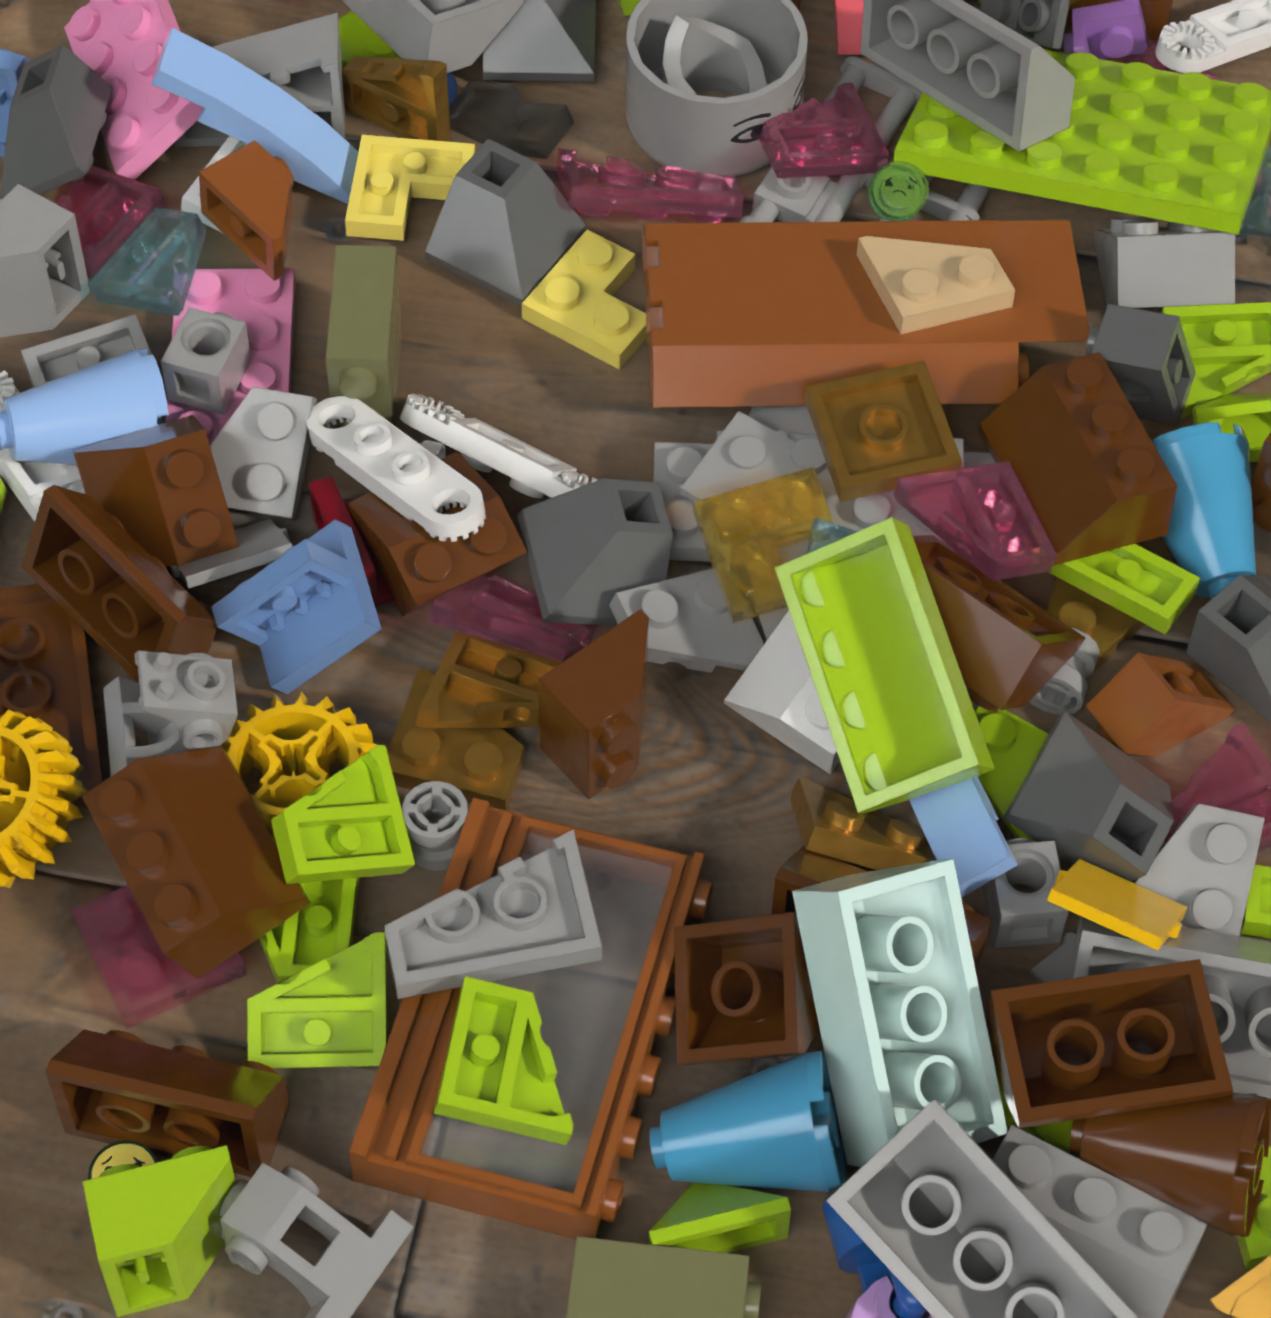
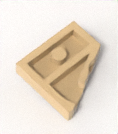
M873 236L858 238L856 255L900 334L1013 307L1015 288L991 249Z

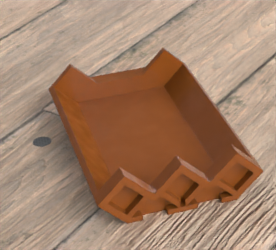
M1070 220L642 224L643 283H646V343L649 344L650 405L653 408L806 406L804 401L806 386L925 361L941 404H1002L1029 377L1027 354L1019 353V342H1083L1088 340L1090 333ZM873 236L991 249L1015 288L1013 307L900 334L856 255L858 238Z

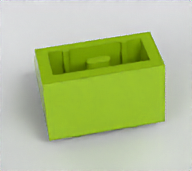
M227 1145L214 1149L207 1146L189 1147L174 1154L170 1160L142 1167L136 1164H121L105 1170L98 1178L82 1181L98 1262L117 1317L188 1299L224 1247L225 1240L221 1238L222 1226L220 1219L222 1217H220V1210L226 1196L236 1184Z

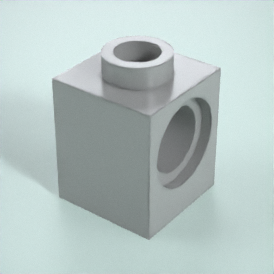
M189 307L161 360L167 399L224 415L251 362L246 322L236 320L224 313H210Z
M1025 838L1006 841L1018 865L983 885L988 917L991 918L990 928L994 948L1060 943L1069 910L1047 901L1060 870L1055 841L1033 842ZM1011 885H1026L1035 892L1022 893L1012 888Z

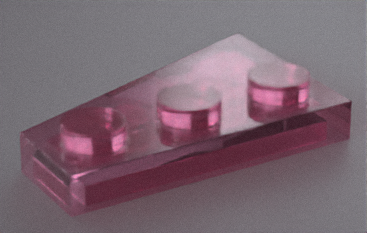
M558 148L556 172L569 207L576 208L581 214L603 217L610 215L611 210L630 211L637 217L648 220H662L667 218L668 214L690 215L693 220L703 223H720L724 220V217L741 218L744 195L733 176L672 166L659 167L654 175L644 173L642 168L628 164L629 159L608 156L606 163L599 166L577 162L578 151Z

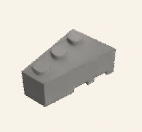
M338 12L212 46V48L230 56L279 86L327 122L345 139V98ZM197 120L175 141V147L222 146L229 135L204 125Z

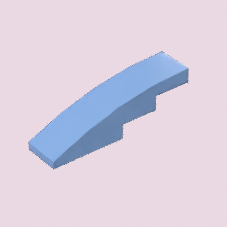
M174 28L170 30L164 41L151 84L202 106L198 122L247 144L254 140L258 142L273 157H280L288 165L294 181L348 204L358 151L327 122L279 86L230 56Z
M978 776L909 800L936 859H954L961 898L1018 865L996 822L999 818Z

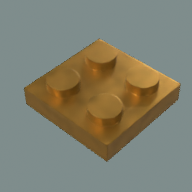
M925 361L806 386L804 401L840 502L960 475L962 459Z

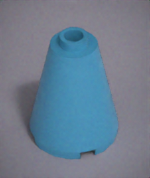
M1219 422L1183 427L1151 440L1177 484L1168 535L1162 536L1179 567L1200 577L1196 595L1210 598V600L1239 575H1256L1250 446L1241 426L1233 424L1234 434L1222 433Z
M822 1051L806 1052L663 1110L660 1115V1126L650 1127L649 1132L651 1153L656 1169L667 1168L671 1180L677 1182L831 1193L836 1187L847 1181V1169L842 1139H839L837 1113L825 1054H822Z

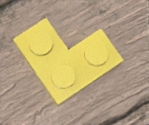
M362 135L345 218L346 236L404 241L411 198L446 200L455 175L475 154V144Z
M587 229L522 302V319L620 370L646 339V313L612 296L635 270L636 254Z

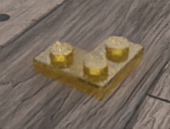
M814 467L694 501L693 513L732 623L788 607L775 571V567L783 564L777 548L833 532L834 521Z

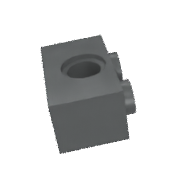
M1108 304L1101 325L1095 324L1091 328L1086 345V355L1097 352L1101 353L1138 418L1178 426L1196 373L1179 316Z

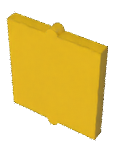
M1081 859L1068 871L1059 870L1055 885L1051 888L1047 901L1157 951H1159L1169 937H1178L1182 927L1180 922L1183 920L1188 908Z

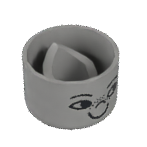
M641 0L630 16L626 31L625 113L633 138L648 156L664 167L680 174L703 179H727L760 170L775 161L788 149L797 134L801 122L808 45L806 24L791 0ZM718 90L726 91L736 96L721 98L701 96L695 92Z

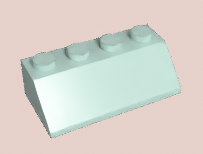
M942 859L851 874L792 891L847 1165L862 1167L933 1098L944 1107L977 1144L1007 1134L1008 1131L954 859Z

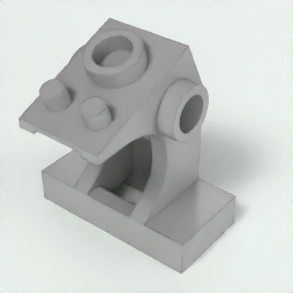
M137 651L134 656L135 665L138 666L139 683L118 676L103 688L111 776L139 758L220 746L229 738L238 716L232 659L213 658L205 653L179 655L166 652ZM134 727L147 731L148 745H135Z
M262 1163L249 1182L242 1179L233 1186L222 1204L220 1210V1217H222L220 1219L222 1226L221 1238L225 1240V1251L228 1254L229 1261L234 1265L237 1263L253 1274H261L264 1268L268 1266L285 1277L299 1289L311 1307L304 1318H351L414 1227L393 1210H390L373 1221L364 1233L318 1198L319 1189L317 1185L305 1174L292 1167H284L280 1173ZM296 1218L313 1227L330 1241V1244L314 1266L280 1241Z

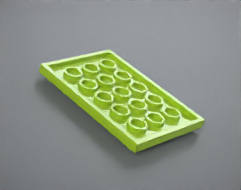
M1044 49L1075 77L1069 128L1019 152L922 92L894 151V168L1239 235L1271 139V90L1257 83L1246 82L1236 84L1210 79L1208 76L1196 72L1180 74L1154 69L1152 66L1140 62L1125 64L1098 59L1095 55L1085 52L1069 54Z

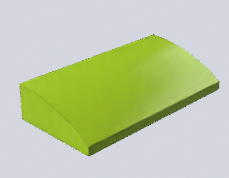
M890 517L775 567L858 813L863 814L901 803L995 769L908 524Z

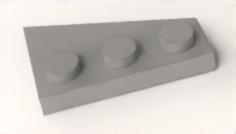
M574 829L553 839V847L524 862L521 857H518L498 867V875L467 891L457 888L384 925L397 998L461 987L465 976L489 982L602 960V945Z

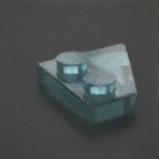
M156 207L87 285L97 302L179 316L185 306L207 230L197 213Z

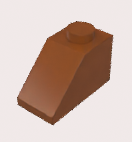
M254 140L199 171L201 213L275 281L284 275L293 214L292 187L294 179L288 165L280 157H273Z
M1137 653L1086 705L1100 723L1096 728L1100 736L1125 754L1156 757L1225 720L1235 711L1233 706L1198 664L1143 653Z

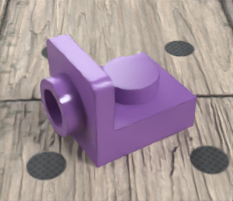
M1122 0L1072 9L1073 32L1064 34L1065 53L1085 52L1103 60L1149 53L1148 34L1140 0Z

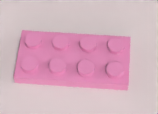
M91 0L86 6L79 8L72 16L70 22L64 27L73 53L112 86L105 110L107 118L100 130L115 173L130 182L137 179L199 119L202 106L151 84L166 37L172 28L180 31L169 0Z
M284 268V275L275 281L262 269H176L172 339L189 307L210 313H224L236 320L246 322L251 362L224 415L167 399L169 415H166V422L194 415L205 428L209 444L211 445L252 387L291 393L296 290L294 268Z

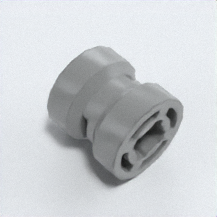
M1075 628L1072 629L1085 637L1081 647L1029 701L1031 705L1042 711L1060 715L1064 711L1069 714L1076 713L1082 708L1088 689L1085 678L1094 672L1100 650L1097 643L1089 635Z
M441 781L425 782L414 787L405 796L402 804V813L416 865L423 869L431 871L448 870L468 813L467 800L462 792L452 784Z

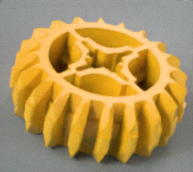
M301 691L295 704L284 705L283 701L276 694L271 701V709L262 711L250 703L247 711L248 721L236 720L229 738L220 746L228 753L244 784L254 767L262 771L263 777L260 779L261 788L254 795H250L274 836L271 820L329 779V766L336 759L346 768L377 744L373 743L372 732L368 728L367 723H356V716L352 713L350 707L335 713L334 704L328 696L316 706H310L308 698Z
M9 709L3 716L0 715V887L11 888L16 876L21 879L34 880L37 861H41L44 864H55L52 848L57 842H72L68 832L65 830L69 821L84 818L79 808L73 804V801L87 792L82 782L76 778L84 767L79 763L78 758L71 754L73 747L69 745L68 740L56 731H52L53 728L39 718L34 719L30 716L27 717L21 712H13Z

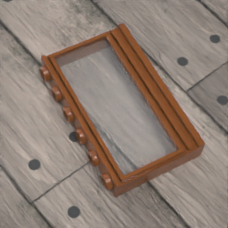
M473 798L438 898L457 888L467 891L498 875V867L518 857H521L524 862L553 847V839L574 829L602 945V960L489 981L533 992L542 1020L540 1034L544 1043L551 1049L558 1072L555 1084L565 1114L570 1113L573 1121L572 1135L567 1145H562L433 1114L461 987L405 997L402 999L349 1150L353 1182L575 1240L577 1236L598 1239L603 1221L615 1223L620 1210L625 1181L617 1180L616 1176L621 1159L623 1157L634 1160L638 1149L644 1120L634 1116L640 1096L652 1098L657 1085L662 1058L653 1056L658 1035L670 1038L676 1020V998L670 996L675 981L674 927L691 925L693 919L704 921L710 905L713 882L703 880L705 854L695 851L694 856L666 850L489 807V801Z

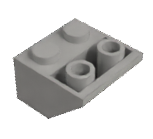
M17 184L0 201V338L54 330L90 293L75 214L20 184Z
M1145 217L1111 218L1110 228L1093 229L1094 245L1106 304L1130 308L1235 303V234L1169 221L1168 226H1158V221H1146Z

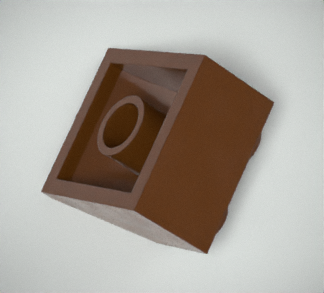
M194 415L72 450L85 494L91 496L107 513L117 517L126 532L150 555L161 560L165 566L183 565L239 547L206 430Z
M458 451L441 460L480 489L486 514L483 527L478 526V532L475 535L472 532L468 533L469 538L463 540L462 536H458L455 542H451L450 537H447L446 541H439V536L436 538L431 537L424 527L414 520L409 521L372 492L346 505L402 617L512 564L527 553L500 496ZM449 503L450 508L447 510L442 506L443 512L441 514H455L464 510L466 506L462 508L460 503H458L457 507L453 508V504Z
M641 609L538 679L540 749L588 799H591L606 787L613 789L622 785L631 777L637 765H639L647 691L649 617Z
M795 912L674 927L677 1065H698L806 1053L819 1028L797 914Z

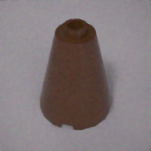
M1256 1093L1232 1094V1096L1076 1119L1073 1120L1071 1129L1070 1152L1080 1154V1160L1207 1223L1208 1226L1230 1236L1249 1237L1256 1219L1264 1180H1260L1263 1156L1268 1157L1271 1099L1258 1096Z

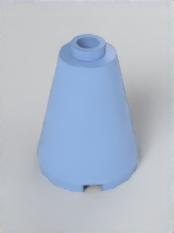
M146 348L134 349L3 399V412H0V450L9 449L10 455L15 461L76 465L72 450L162 424V416L169 415L163 381L153 354L147 355L148 349Z

